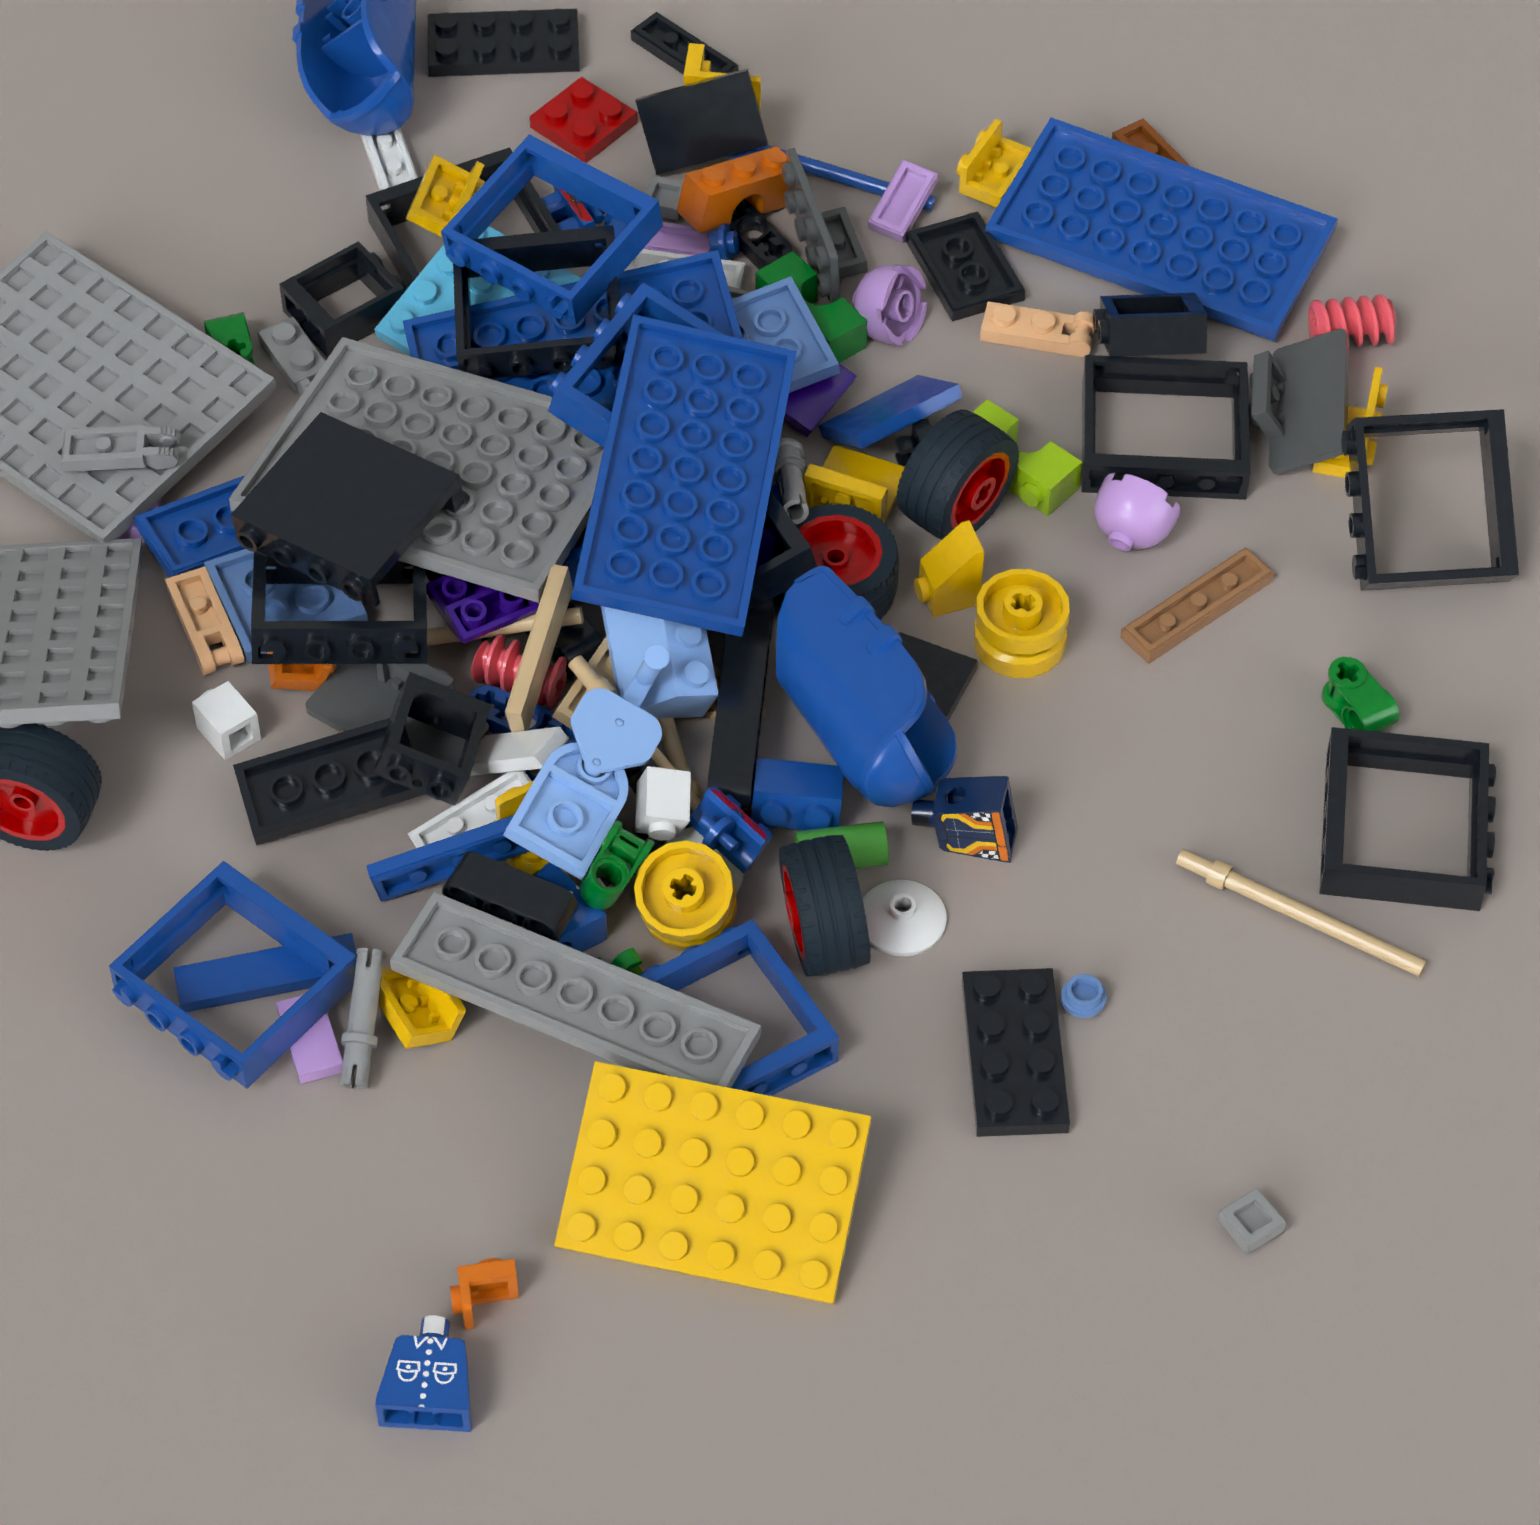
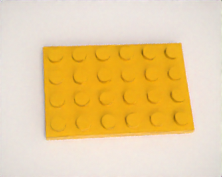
M595 1061L554 1247L834 1305L872 1117Z

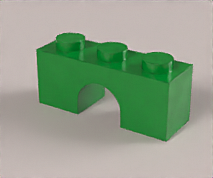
M794 251L755 272V290L792 277L838 363L867 348L866 327L868 320L861 316L843 297L827 305L813 304L817 301L818 274Z

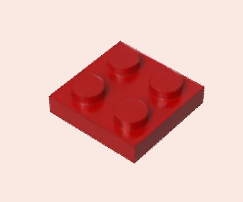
M581 76L530 115L529 120L530 128L587 163L638 123V113Z

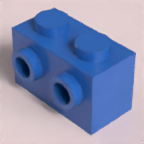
M757 757L751 819L756 824L762 823L769 828L810 830L839 826L844 775L836 765Z

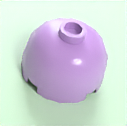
M899 264L884 265L872 269L863 277L853 294L852 305L861 316L868 320L866 328L867 335L870 338L884 344L896 346L903 345L904 339L912 341L916 338L923 325L927 310V302L920 301V289H926L925 281L920 271L912 266Z
M1115 473L1107 475L1097 493L1094 505L1096 522L1102 532L1108 536V543L1119 550L1130 551L1131 548H1151L1164 540L1173 529L1181 513L1179 504L1175 502L1172 508L1165 501L1168 493L1147 480L1125 474L1122 481L1113 480Z

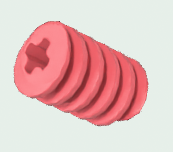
M1383 294L1375 295L1372 301L1368 296H1360L1357 302L1352 297H1344L1341 304L1337 299H1328L1325 306L1321 300H1313L1308 309L1309 337L1312 338L1337 329H1344L1349 336H1353L1356 347H1362L1364 335L1369 336L1373 346L1378 345L1379 336L1384 333L1387 343L1393 344L1396 331V316L1392 301L1390 299L1387 300Z
M498 634L492 643L485 640L477 649L472 663L471 678L476 683H483L485 681L486 685L498 688L501 686V690L511 693L523 656L520 654L521 642L515 639L506 649L505 635ZM559 657L554 666L551 665L550 660L537 701L538 705L543 706L547 703V707L552 710L559 702L567 679L566 657Z

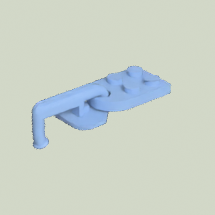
M653 644L645 650L644 660L623 697L603 688L591 689L583 695L570 718V724L577 742L565 744L548 756L503 834L504 837L582 880L626 802L628 779L624 769L645 765L650 760L661 740L662 728L660 723L653 715L639 707L660 670L669 663V652L662 645Z

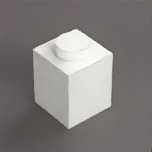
M229 681L215 689L205 691L199 698L192 701L197 729L224 760L231 758L261 740L257 713Z
M647 766L636 783V833L649 834L650 838L656 840H670L680 836L690 821L691 772Z

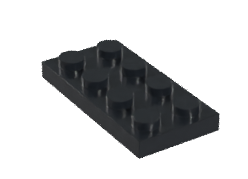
M577 8L428 14L429 77L580 72Z
M390 718L234 764L233 767L256 845L426 795L373 774ZM404 726L399 743L412 748L406 727Z
M1053 968L962 972V991L976 1137L1069 1133L1070 1118Z

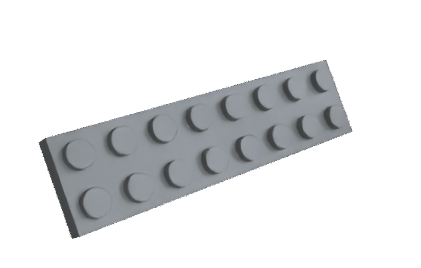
M436 892L432 893L390 959L391 970L627 1068L731 1088L761 1036V1025Z

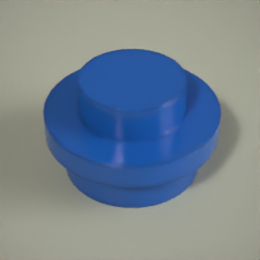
M721 224L718 229L710 231V250H718L722 260L733 261L734 255L739 254L740 251L737 232L731 231L728 224Z

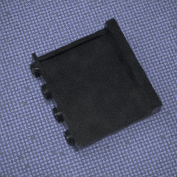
M320 412L231 513L236 539L245 549L252 552H261L273 558L279 565L285 568L292 567L307 574L319 584L326 583L343 591L349 598L355 601L362 600L377 607L380 604L377 591L378 583L441 508L456 513L464 503L459 474Z

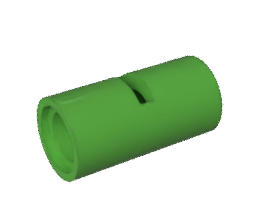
M883 821L794 832V842L796 843L818 837L843 835L850 849L855 869L884 866L889 863L888 842Z

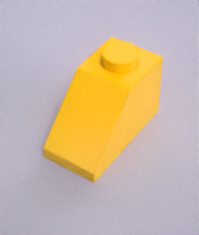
M970 520L961 522L920 559L919 577L914 579L915 592L921 603L926 602L932 617L976 606V598L982 587L984 550Z

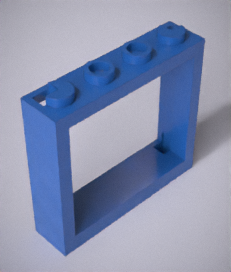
M529 134L443 228L441 233L446 255L452 263L475 271L491 284L497 283L511 290L515 296L523 301H531L545 308L555 318H563L577 325L609 289V283L616 275L618 278L663 227L659 200ZM534 176L628 224L570 291L472 240L479 238Z
M642 282L633 295L628 292L623 295L615 308L614 313L616 315L611 321L605 318L600 323L593 335V340L595 341L590 347L585 344L580 347L571 362L572 369L568 374L561 371L549 389L554 394L548 412L603 448L612 412L577 390V388L629 326L633 314L723 334L644 282Z
M223 861L109 965L114 986L112 991L120 1002L128 1007L136 1006L145 1013L148 1021L160 1031L167 1029L178 1037L180 1044L187 1052L193 1056L200 1054L209 1060L215 1071L222 1078L228 1081L234 1079L248 1089L353 988L357 956ZM225 905L323 974L304 995L243 1053L236 1050L144 982L153 971Z
M753 919L740 926L728 927L718 937L702 945L690 946L680 956L662 965H653L640 975L678 991L750 954L808 1035L742 1068L731 1087L733 1089L773 1096L838 1062L839 1036Z

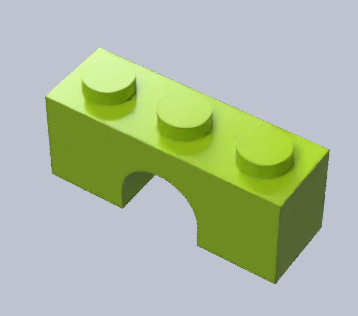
M989 399L973 411V413L983 417L1004 431L1017 443L1019 419ZM1049 441L1043 448L1035 452L1019 451L1018 467L1008 490L1020 497L1026 505L1035 507L1046 516H1049L1079 490L1082 461L1052 441Z

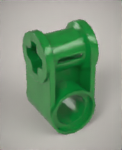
M243 312L204 321L205 332L208 336L255 365L252 358L253 348L250 333Z
M1340 657L1331 662L1328 669L1329 681L1324 685L1321 693L1322 701L1346 729L1380 732L1399 721L1400 714L1396 701L1366 670L1363 663L1352 657Z
M616 819L602 842L595 860L580 885V894L584 902L595 909H607L617 902L632 876L635 877L655 844L651 839L644 841L622 828L623 822ZM596 877L606 878L611 882L613 888L602 886Z

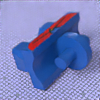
M555 186L553 193L541 198L554 221L565 218V220L556 223L560 230L594 227L595 223L600 224L604 221V211Z
M712 786L706 790L701 803L691 813L689 824L704 837L702 844L712 850L717 849L742 873L748 872L772 839V832L762 823L756 824L741 810V804L730 794L724 795L716 786Z

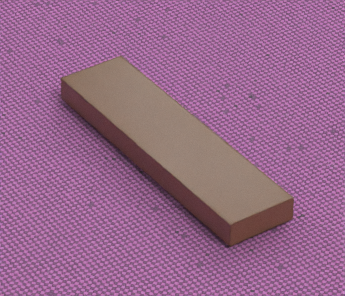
M1245 547L1123 627L1120 638L1150 664L1272 583L1274 572Z

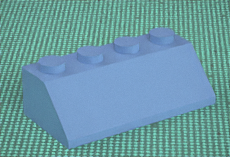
M601 606L617 695L623 697L644 660L645 650L653 644H659L668 650L670 656L669 663L660 670L639 708L650 713L655 718L703 717L718 697L706 629Z

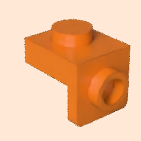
M268 664L271 689L316 691L326 681L328 675L334 673L336 664Z
M488 1258L480 1261L478 1264L457 1266L459 1285L450 1286L453 1315L463 1314L465 1330L474 1329L472 1305L519 1299L514 1259Z

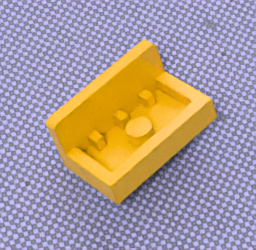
M994 119L987 130L982 129L980 131L974 148L969 154L964 153L956 170V174L960 176L959 193L996 208L1032 149L1002 137L1003 121Z
M435 154L426 169L405 219L442 237L441 231L485 183L484 180L479 178L484 164L477 161L472 170L468 172Z
M391 967L383 968L378 1006L405 1049L451 1041L466 1013L461 999L391 970Z

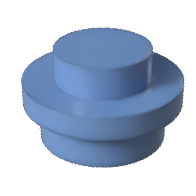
M1079 974L1072 977L1066 982L1061 991L1062 1006L1069 1014L1078 1018L1094 1017L1104 1009L1107 995L1105 988L1092 975Z

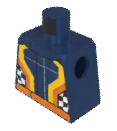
M1008 776L944 778L939 782L935 801L917 800L913 802L911 811L912 825L935 827L939 848L943 851L1010 863L1018 824Z

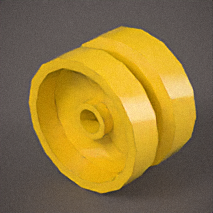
M1010 569L995 574L985 582L976 598V620L974 623V650L981 662L995 673L1011 678H1032L1049 672L1060 662L1066 649L1070 608L1069 597L1062 585L1049 575L1032 569Z
M687 840L667 843L650 853L638 870L634 884L636 906L651 936L666 948L683 952L690 946L702 945L718 937L725 929L734 925L738 901L732 875L721 855L708 846Z

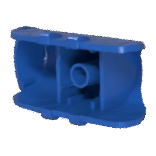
M297 0L296 14L299 16L298 24L293 27L292 40L296 43L299 75L313 103L331 123L349 132L371 136L385 135L399 129L411 116L414 104L416 0Z
M818 566L809 570L794 580L795 583L786 592L778 615L776 677L779 685L819 738L843 775L872 804L893 808L913 803L931 795L936 791L939 782L947 777L957 758L955 732L946 716L935 704L933 695L927 689L925 677L917 663L901 644L903 640L891 625H884L875 615L876 611L863 596H857L829 567Z

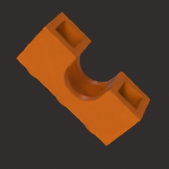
M775 146L685 173L676 211L697 232L703 233L719 228L721 224L729 225L735 208L744 198L761 215L786 207L784 191H788L789 187L786 186L783 178L782 164L787 163V155Z

